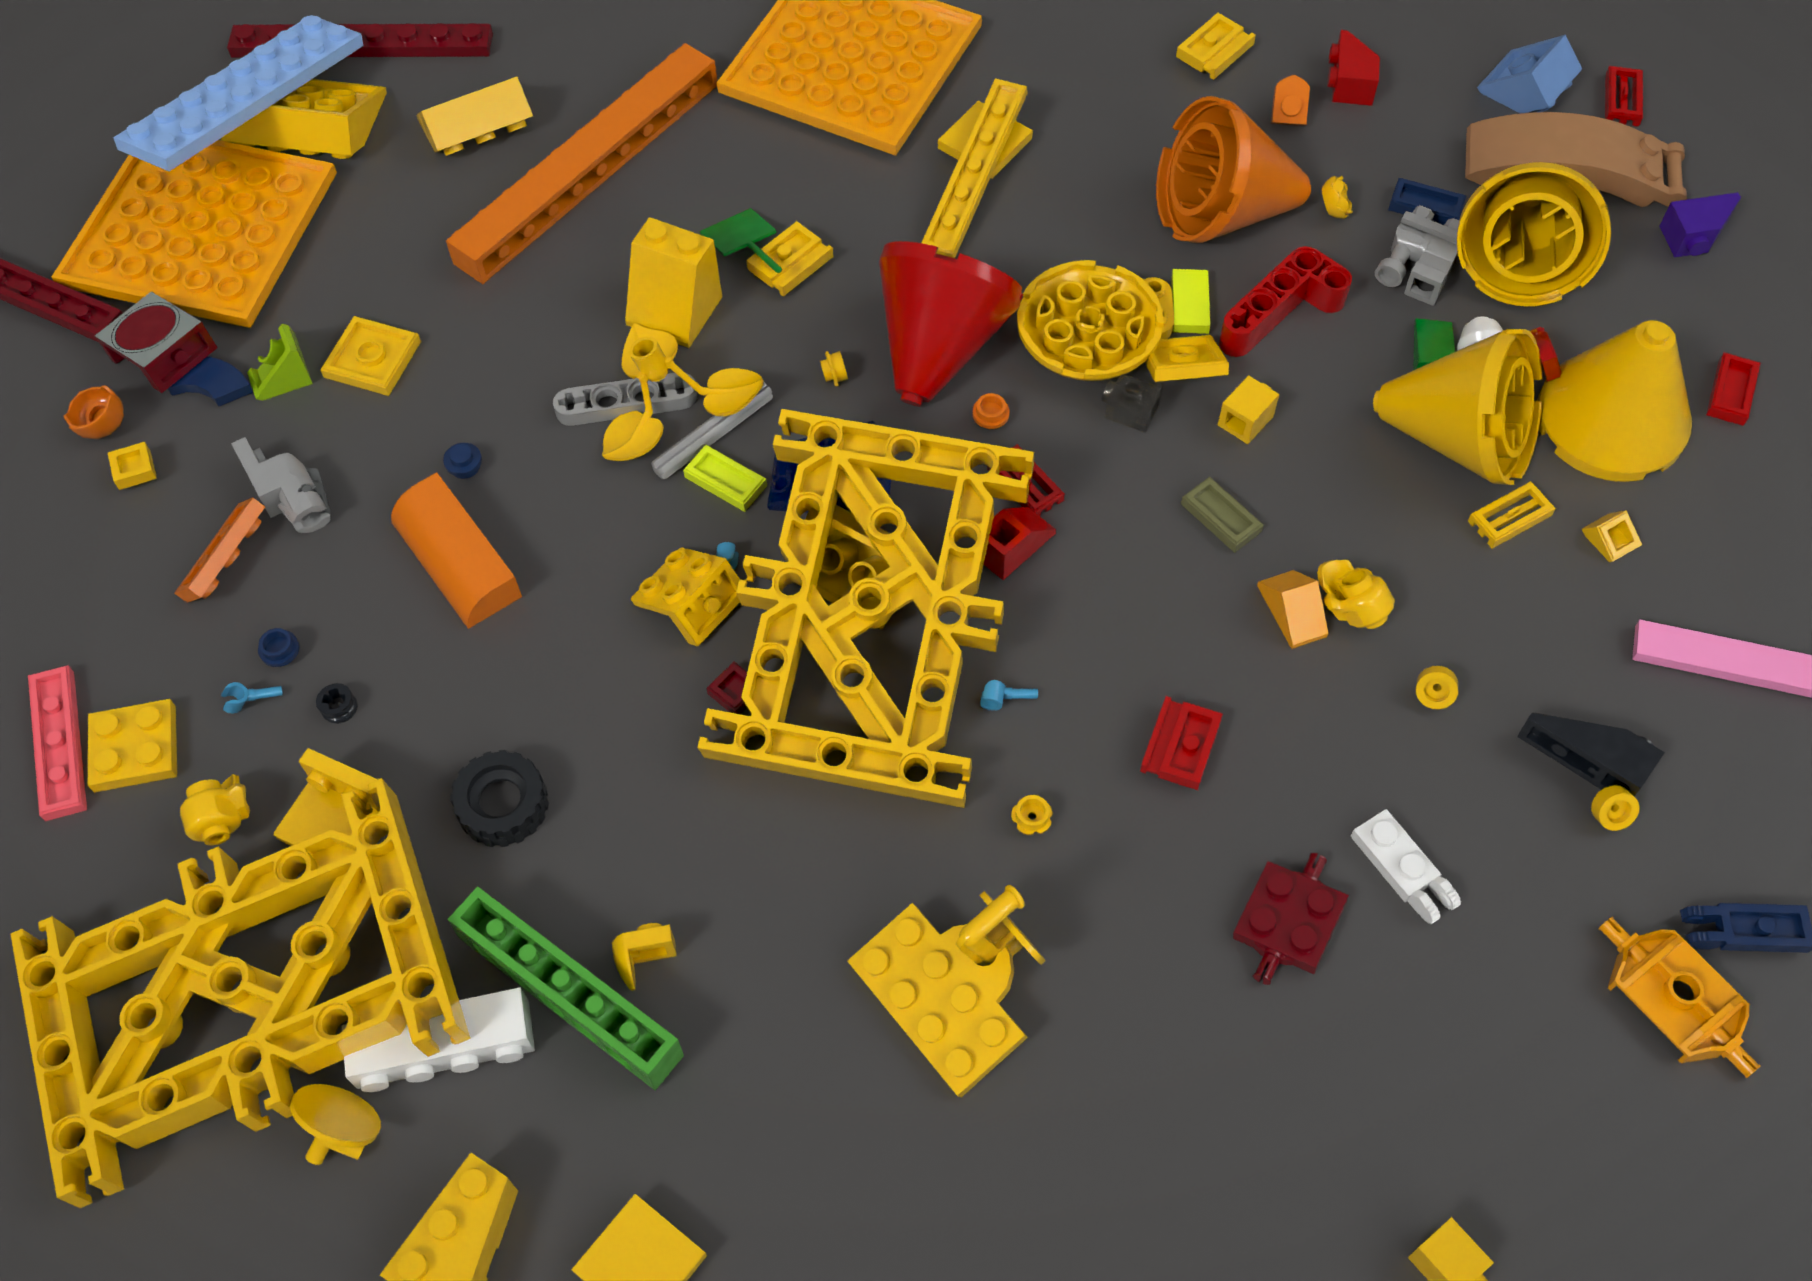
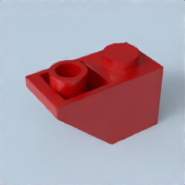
M1340 30L1338 43L1331 44L1328 61L1329 64H1334V67L1329 69L1327 87L1333 88L1332 102L1372 106L1379 83L1380 57L1348 30Z
M1029 507L1004 508L993 517L983 565L1004 580L1054 536L1056 529Z

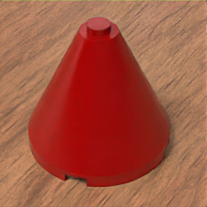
M893 241L884 245L879 266L895 391L901 394L900 400L902 402L921 407L922 402H931L1017 311L1023 296L1021 293L1022 286L999 269L967 255L959 253L958 259L936 254L937 246L917 242Z

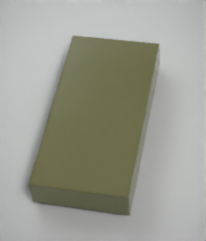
M1210 476L1182 497L1181 505L1234 553L1258 536L1263 530L1264 524Z

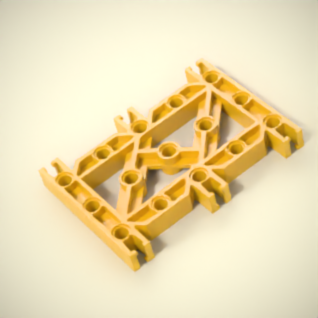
M781 409L778 424L781 426L783 434L790 436L792 432L808 436L806 441L784 440L781 435H775L773 441L777 460L799 464L778 544L786 562L745 555L743 568L747 578L746 580L739 579L736 590L741 605L767 610L761 614L741 696L751 716L707 708L704 725L709 726L711 730L718 731L719 727L734 731V743L710 742L708 738L700 737L697 748L704 758L964 808L966 784L959 783L957 790L935 784L936 773L962 774V781L970 782L972 772L971 758L937 751L946 746L963 665L962 651L958 645L993 652L997 650L999 640L998 629L991 628L989 632L968 626V620L970 618L995 620V624L1002 625L1004 616L1003 601L976 597L974 595L978 593L994 517L993 498L1027 503L1029 480L1032 479L1034 469V452ZM826 438L836 440L832 446H818ZM903 451L913 454L910 459L905 461L894 458ZM977 465H986L991 468L985 474H977L972 471ZM1000 471L1024 472L1025 475H1022L1020 481L1000 476L999 473ZM876 477L954 491L938 565L906 521L904 512L894 504ZM839 494L869 537L871 545L880 553L889 568L873 578H864L857 581L848 594L828 606L816 587ZM808 510L819 512L818 516L812 520L800 518ZM884 524H894L897 526V529L890 534L878 532V529ZM963 537H969L976 541L970 548H961L956 545V542ZM757 576L772 580V587L770 589L747 587V581L754 583ZM791 583H797L802 586L800 591L794 595L782 593L783 589ZM869 597H875L881 601L872 610H866L860 606ZM913 601L926 619L907 712L904 718L873 673L869 663L863 658L852 642V639L869 628L883 626L889 620L891 614ZM946 612H955L961 616L954 624H945L939 620L940 616ZM803 643L868 739L785 723ZM773 658L784 660L779 670L775 672L764 670L765 664ZM851 673H859L864 676L863 681L855 687L844 685L843 680ZM930 688H939L945 693L937 702H929L922 697L924 692ZM754 735L765 737L764 745L760 749H746V743L750 737ZM834 750H841L846 753L844 762L838 766H830L825 763L827 755ZM913 766H922L928 770L927 776L919 782H912L905 777L907 771Z
M382 778L368 784L369 792L378 795L380 811L376 814L366 816L373 812L371 804H365L353 790L341 795L351 827V835L330 829L247 864L241 868L240 872L237 862L218 846L207 851L208 858L214 863L216 877L214 882L205 884L209 882L208 875L198 867L195 858H189L177 863L186 900L185 905L164 899L76 937L72 929L53 916L38 922L39 930L47 932V940H39L24 929L10 933L56 1197L78 1208L93 1203L91 1195L86 1193L85 1169L90 1166L92 1175L88 1176L89 1184L101 1189L103 1195L109 1196L124 1190L116 1149L117 1142L139 1149L229 1110L232 1105L236 1120L257 1132L271 1125L269 1116L262 1117L260 1112L258 1095L266 1090H269L271 1097L263 1101L265 1109L267 1111L273 1109L285 1118L291 1117L290 1102L294 1096V1091L288 1071L290 1067L307 1074H312L344 1060V1056L400 1035L406 1024L412 1044L427 1057L439 1053L440 1050L438 1044L432 1040L429 1020L442 1014L446 1020L442 1023L444 1031L450 1035L452 1044L456 1045L471 1039L397 795ZM388 835L383 842L377 844L382 837ZM303 870H305V872L302 874V876H300L299 878L296 879V877L298 876V874H299L300 872H302ZM326 896L313 920L299 927L294 933L291 940V952L293 955L280 977L251 966L238 957H229L218 952L227 937ZM372 903L392 973L314 1006L329 978L341 972L348 964L350 958V947L348 944ZM222 905V907L215 913L216 909ZM410 908L409 913L405 917L398 919L402 911ZM326 944L323 951L315 955L318 948ZM158 967L145 991L129 999L123 1006L120 1013V1026L122 1029L100 1064L87 997ZM241 980L239 986L232 991V988L236 984V982ZM434 984L430 994L420 998L422 991L427 986ZM193 993L224 1005L235 1013L246 1014L256 1019L247 1036L143 1080L160 1049L167 1048L180 1036L183 1029L181 1014ZM155 1017V1020L152 1022V1024L148 1026L151 1019ZM348 1021L346 1028L336 1035L340 1024ZM261 1058L258 1067L250 1072L254 1062ZM174 1096L171 1104L164 1109L168 1099ZM85 1134L83 1141L77 1146L80 1138Z

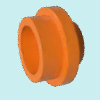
M988 393L976 401L973 406L972 415L974 421L979 426L986 429H997L1006 424L1009 419L1010 410L1003 397L998 394Z

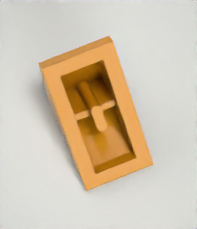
M1292 570L1258 581L1257 587L1291 649L1328 636V628L1317 580Z

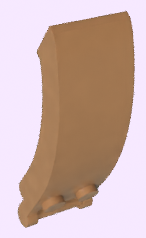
M1534 112L1489 118L1472 123L1467 127L1465 178L1480 185L1493 175L1507 168L1525 163L1545 162L1571 168L1588 178L1598 190L1620 197L1640 207H1646L1653 201L1669 207L1673 201L1687 200V191L1683 187L1682 161L1685 158L1684 145L1678 142L1667 144L1658 140L1653 135L1645 134L1619 122L1575 113ZM1663 162L1667 164L1668 186L1664 185Z

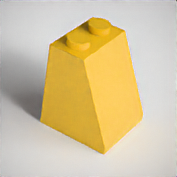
M649 217L631 243L625 322L630 327H632L633 323L649 329L668 332L675 337L679 345L690 348L722 299L714 240Z

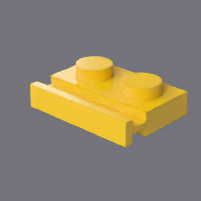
M1217 13L1177 47L1176 57L1201 73L1204 70L1210 73V78L1214 80L1254 45L1256 34L1250 33L1248 35L1243 32L1244 27Z
M796 221L761 248L782 268L780 273H776L756 254L746 261L747 268L751 273L771 288H777L780 295L784 297L833 258V247L830 245L825 246L821 238Z

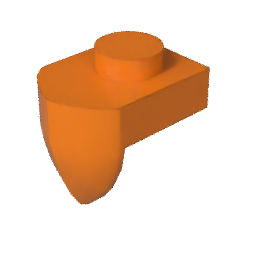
M1291 75L1277 83L1274 87L1271 124L1306 125L1310 86L1305 80L1296 75Z

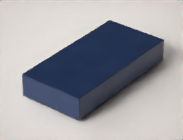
M1398 178L1388 210L1400 214H1405L1406 211L1412 213L1417 206L1421 205L1432 210L1434 213L1432 221L1445 225L1448 219L1454 218L1459 220L1467 196Z

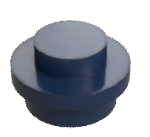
M458 443L451 446L445 452L443 463L450 474L460 479H467L479 471L482 456L475 445L471 443Z
M274 628L261 636L258 654L266 665L282 667L296 658L300 646L293 633L281 628Z

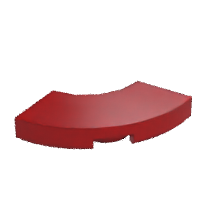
M1540 326L1530 330L1536 340L1542 371L1548 382L1559 378L1562 373L1547 332H1544V327Z

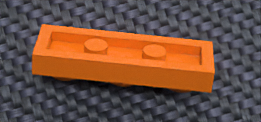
M253 497L238 503L174 594L187 603L201 597L206 599L217 587L219 580L216 579V576L223 567L228 568L239 556L241 550L237 546L244 537L249 538L260 526L262 521L258 517L265 506Z

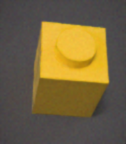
M1248 375L1222 403L1218 426L1246 444H1249L1274 417L1279 394L1273 391L1267 384L1260 383Z
M1452 1217L1408 1257L1428 1281H1488L1483 1273L1494 1264Z

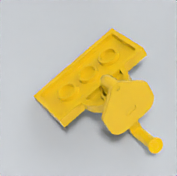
M1007 885L1005 891L995 900L983 891L979 896L988 906L968 924L954 926L942 934L936 930L919 908L911 903L847 961L950 1088L961 1098L1028 1038L1000 1005V1002L1011 988L1014 977L1013 956L1024 947L1040 965L1046 960L1008 917L1015 909H1022L1025 906L1023 897L1012 885Z

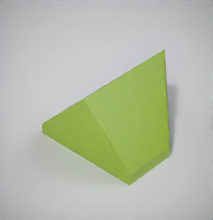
M280 325L278 329L281 338L278 340L271 338L267 357L258 356L257 358L263 364L258 369L250 368L247 372L256 400L263 401L313 384L295 332L289 325Z

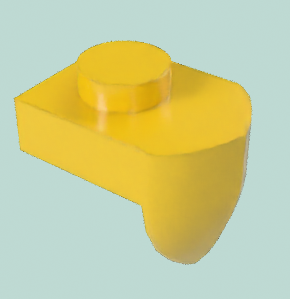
M659 923L644 924L639 926L637 931L618 935L612 942L616 968L624 983L632 991L636 989L634 964L677 956L675 939L670 924L664 926Z

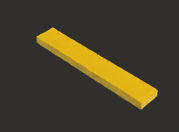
M994 79L921 242L937 246L936 254L951 258L956 257L1028 94L1027 86Z

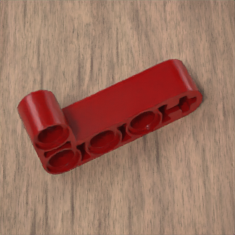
M1307 246L1298 247L1227 312L1224 317L1219 340L1220 349L1232 357L1246 355L1303 300L1325 313L1339 312L1343 309L1352 283L1351 273L1317 249Z

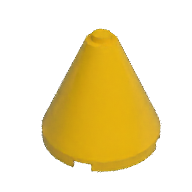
M1545 162L1516 165L1486 180L1467 201L1461 213L1457 229L1459 260L1462 268H1465L1470 277L1475 281V286L1489 297L1515 306H1540L1562 300V295L1574 290L1578 286L1584 287L1602 266L1611 240V223L1608 207L1596 186L1588 178L1571 168Z
M1655 320L1644 321L1559 365L1562 373L1560 377L1548 382L1547 379L1545 380L1537 398V401H1542L1541 435L1548 434L1557 446L1554 453L1560 459L1587 475L1619 482L1643 480L1646 474L1659 469L1663 472L1673 465L1689 441L1692 417L1674 331L1663 322Z
M1526 329L1503 330L1384 383L1380 390L1375 392L1373 398L1374 411L1378 413L1380 419L1489 482L1493 484L1514 485V480L1509 479L1522 478L1525 474L1535 449L1540 425L1542 401H1534V380H1542L1541 359L1536 340L1532 333Z

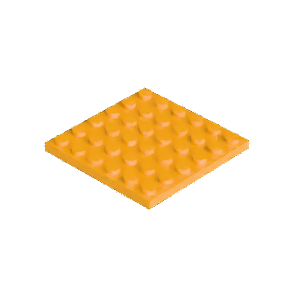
M777 0L717 81L718 93L896 156L981 28L982 15L937 0Z
M220 140L209 145L171 171H166L128 155L51 278L54 282L76 291L137 303L148 293L153 292L192 316L251 328L337 174L334 163Z

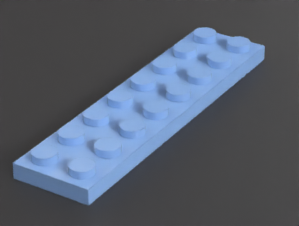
M306 16L288 30L278 33L275 38L267 43L255 47L254 51L231 62L228 67L220 72L208 76L202 83L191 90L182 92L178 98L155 109L149 116L129 125L126 130L113 137L117 150L166 171H171L364 46L362 35L342 25L321 19L318 16Z

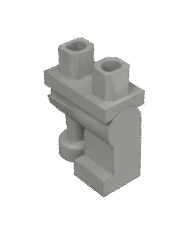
M1419 205L1412 213L1406 211L1403 215L1390 251L1392 254L1390 258L1381 260L1375 270V277L1385 286H1399L1406 275L1405 262L1407 259L1413 261L1415 265L1410 273L1404 294L1434 306L1458 258L1457 229L1459 220L1452 218L1448 219L1445 225L1432 221L1434 213L1431 209ZM1418 280L1434 285V289L1432 291H1423L1418 288L1416 282Z

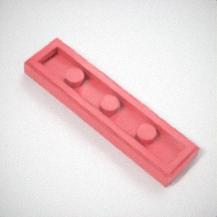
M67 665L28 675L39 816L44 821H49L86 811L87 802L74 671Z

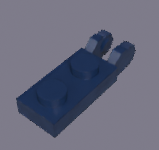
M1719 903L1717 906H1687L1680 910L1682 922L1690 924L1716 923L1717 931H1696L1685 935V941L1695 950H1710L1720 947V950L1798 953H1809L1812 951V926L1807 905Z

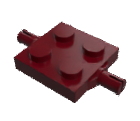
M1310 853L1302 873L1291 871L1267 861L1233 933V939L1253 947L1263 956L1256 972L1253 974V978L1259 983L1266 968H1268L1263 977L1262 984L1270 985L1279 964L1293 965L1315 974L1349 897L1348 894L1326 886L1318 880L1327 863V859L1323 855H1320L1315 868H1313L1317 861L1318 853Z

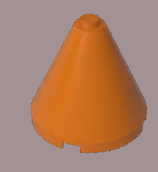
M1213 96L1196 100L1176 120L1172 128L1179 130L1172 148L1163 147L1156 180L1157 208L1163 226L1173 229L1175 232L1172 236L1173 238L1190 243H1203L1302 206L1311 194V184L1308 175L1239 106L1230 100Z

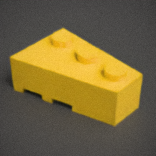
M470 1153L389 1261L380 1276L386 1281H487L488 1278L486 1276L495 1250L499 1249L518 1190L508 1177L473 1153Z

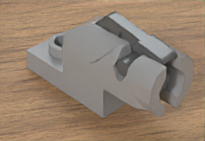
M246 437L231 443L270 518L283 513L299 533L314 532L330 522L329 513L331 509L318 469L306 468L303 463L290 453L279 454L266 460L260 448L252 450Z

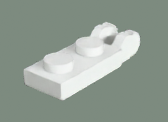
M1387 809L1353 830L1351 834L1353 841L1404 902L1408 901L1428 924L1439 920L1441 915L1427 893L1423 892L1426 888H1429L1448 910L1451 909L1452 911L1461 905V898L1450 882L1440 877L1442 874Z

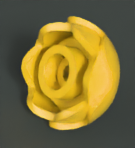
M1332 176L1322 187L1326 210L1332 217L1339 219L1347 218L1349 214L1353 213L1351 210L1352 203L1347 196V184L1342 181L1344 179L1343 176Z

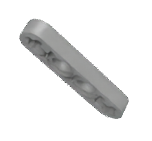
M669 373L664 379L657 382L647 381L649 391L654 394L651 398L653 414L687 409L694 405L698 399V392L676 373ZM638 378L567 388L558 392L553 398L556 417L558 421L567 426L614 420L619 415L631 411H639L642 414L645 411L644 402L637 401L634 398L636 394L642 391ZM684 388V393L677 394V389ZM660 390H664L665 397H661ZM606 396H612L617 399L616 403L609 407L598 405L599 400ZM590 400L592 408H587L586 401ZM574 404V409L567 410L568 405Z

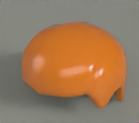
M102 385L101 387H91L80 391L69 403L68 411L63 417L69 425V429L83 438L99 440L111 435L121 426L124 418L122 401L117 394L108 386Z

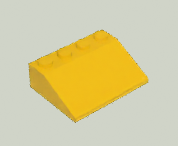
M311 79L223 136L221 141L250 147L255 145L267 146V149L270 151L295 149L304 155H315L322 152L331 153L332 157L338 159L350 158L365 145L387 94L386 87Z

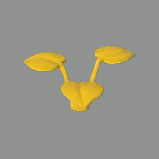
M633 323L624 345L621 365L628 377L639 379L645 411L643 414L639 411L621 414L609 424L603 438L602 456L607 460L627 461L648 453L657 445L663 434L664 426L659 419L651 418L653 409L647 381L657 382L664 379L668 374V369L675 372L700 395L705 396L703 405L707 412L715 416H729L744 409L760 391L764 380L756 372L740 368H728L712 374L708 379L707 387H702L674 363L673 359L678 350V343L673 335L665 331L649 329Z

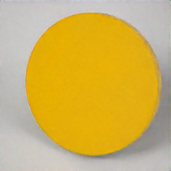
M326 1084L307 1085L298 1089L290 1102V1111L295 1121L305 1131L315 1137L305 1156L306 1160L314 1165L323 1163L329 1149L358 1160L364 1146L372 1143L381 1129V1121L375 1109L358 1095L340 1087Z

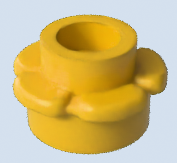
M826 351V359L820 361L825 381L833 380L834 385L839 386L838 382L848 380L840 351L832 354Z
M1025 796L1012 809V821L1017 823V829L1023 834L1033 835L1034 832L1041 834L1051 826L1052 808L1040 796ZM1033 813L1036 815V818L1030 819L1028 815Z

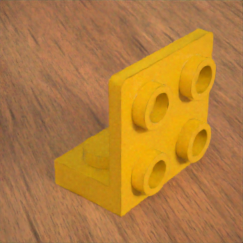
M681 547L670 553L666 557L665 563L651 577H648L640 584L639 590L631 597V601L635 606L668 615L687 642L691 645L699 646L740 603L736 594L740 578L726 558Z
M307 748L298 762L308 775L306 778L308 783L274 831V836L278 840L292 846L330 829L351 835L352 831L341 795L353 790L365 804H371L373 812L366 816L376 814L380 811L378 795L369 792L368 784L378 779Z

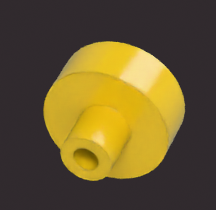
M1428 667L1417 678V698L1428 708H1447L1455 702L1458 696V679L1454 672L1446 667Z
M1618 785L1609 786L1596 794L1592 801L1591 812L1604 828L1618 831L1627 828L1635 821L1639 814V802L1626 788Z

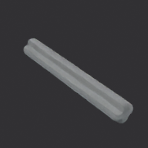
M763 382L760 391L744 409L729 416H712L653 460L651 464L654 472L661 479H667L691 461L705 445L711 446L772 400L771 388Z

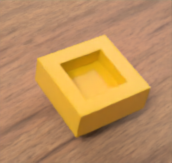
M146 442L108 452L113 481L119 490L157 479L151 450Z

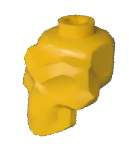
M1331 560L1320 564L1318 567L1317 576L1319 584L1327 593L1323 599L1324 603L1339 621H1347L1351 626L1357 628L1366 627L1367 629L1377 628L1387 621L1388 615L1394 608L1395 600L1382 577L1373 575L1366 568H1353L1349 560Z
M232 774L222 784L217 780L208 779L190 785L186 789L187 799L180 806V816L185 834L193 841L204 842L210 846L219 845L229 840L231 834L240 826L241 821L247 819L250 813L246 801V787L240 784L239 775Z

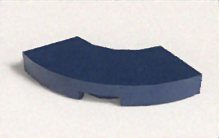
M208 356L168 388L172 396L185 392L206 395L212 398L218 406L253 393L247 379L238 369L225 361Z

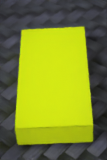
M1173 269L1171 276L1174 309L1173 333L1209 334L1210 301L1208 270Z
M705 445L683 470L686 479L744 512L767 487L766 478L708 445Z

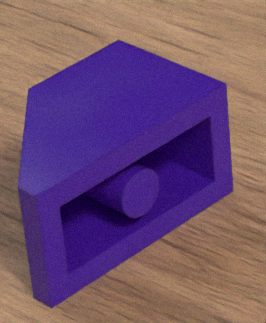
M1738 192L1670 203L1659 227L1674 258L1689 255L1698 256L1709 252L1741 199Z

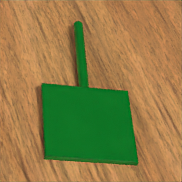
M752 208L699 231L702 236L714 240L715 248L724 257L748 246L776 273L782 271V268L755 244L777 233V231Z

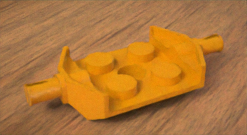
M1613 916L1598 928L1618 947L1617 951L1619 952L1608 989L1612 991L1617 986L1684 1054L1678 1059L1680 1063L1718 1058L1721 1055L1723 1058L1726 1057L1746 1079L1761 1067L1740 1046L1744 1042L1741 1036L1749 1018L1750 1004L1675 930L1661 929L1643 935H1638L1635 932L1630 936ZM1682 981L1688 984L1694 993V999L1687 1001L1677 996L1673 989V982Z

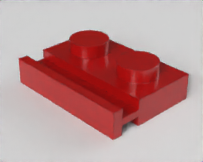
M1166 696L1144 755L1140 772L1145 774L1151 772L1157 774L1160 779L1198 790L1223 713L1184 701L1183 704L1171 701V697Z

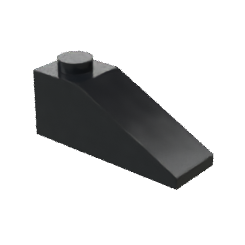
M1534 712L1531 713L1517 736L1602 790L1609 786L1618 785L1626 788L1634 797L1665 753L1655 747L1647 738L1636 735L1628 729Z

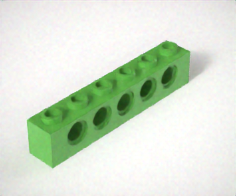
M478 886L447 919L460 940L656 1091L684 1057L679 1040Z

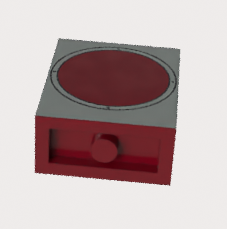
M153 292L148 293L95 335L112 362L118 364L124 358L141 369L152 387L160 393L167 390L218 348L200 320Z

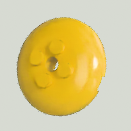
M1094 260L1067 262L1046 270L1027 286L1017 311L1018 332L1024 346L1032 357L1054 373L1083 381H1102L1117 378L1141 366L1158 346L1164 322L1161 303L1147 282L1124 267L1117 265L1116 269L1097 266Z

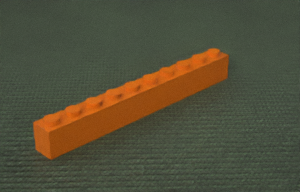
M684 43L675 52L671 53L652 71H649L629 90H626L606 109L600 111L583 128L577 130L560 147L554 149L537 166L530 169L514 185L506 189L486 208L480 210L474 218L459 230H456L446 240L453 264L481 284L488 281L716 88L715 60L687 43Z

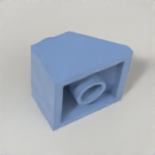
M1566 35L1510 50L1477 88L1481 94L1520 114L1532 111L1544 112L1553 107L1557 97L1573 84L1572 80L1579 74L1582 67Z

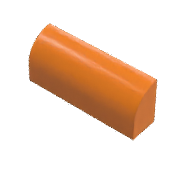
M437 472L413 485L401 495L392 510V524L468 629L522 597L513 573Z

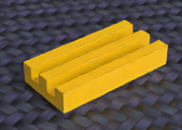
M1530 481L1471 513L1468 522L1472 527L1475 525L1479 527L1478 534L1482 538L1487 536L1489 538L1487 544L1493 549L1551 517L1556 508ZM1529 495L1533 497L1530 501L1509 510L1506 514L1491 522L1486 520ZM1541 506V508L1537 509L1536 511H1534V512L1528 514L1527 516H1525V517H1523V518L1517 520L1516 522H1514V523H1512V524L1506 526L1505 528H1503V529H1501V530H1499V531H1496L1497 529L1503 527L1504 525H1506V524H1508V523L1514 521L1515 519H1517V518H1519V517L1525 515L1526 513H1528V512L1534 510L1535 508Z

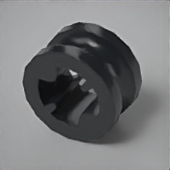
M340 683L324 687L316 698V707L325 720L330 723L339 724L348 721L354 716L358 707L357 700L350 689ZM341 697L344 703L338 702L339 707L331 709L329 703L335 704L334 699Z

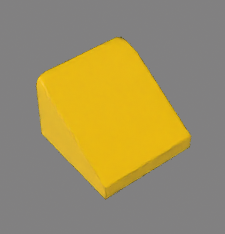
M1627 510L1609 513L1581 529L1585 537L1608 562H1613L1642 546Z

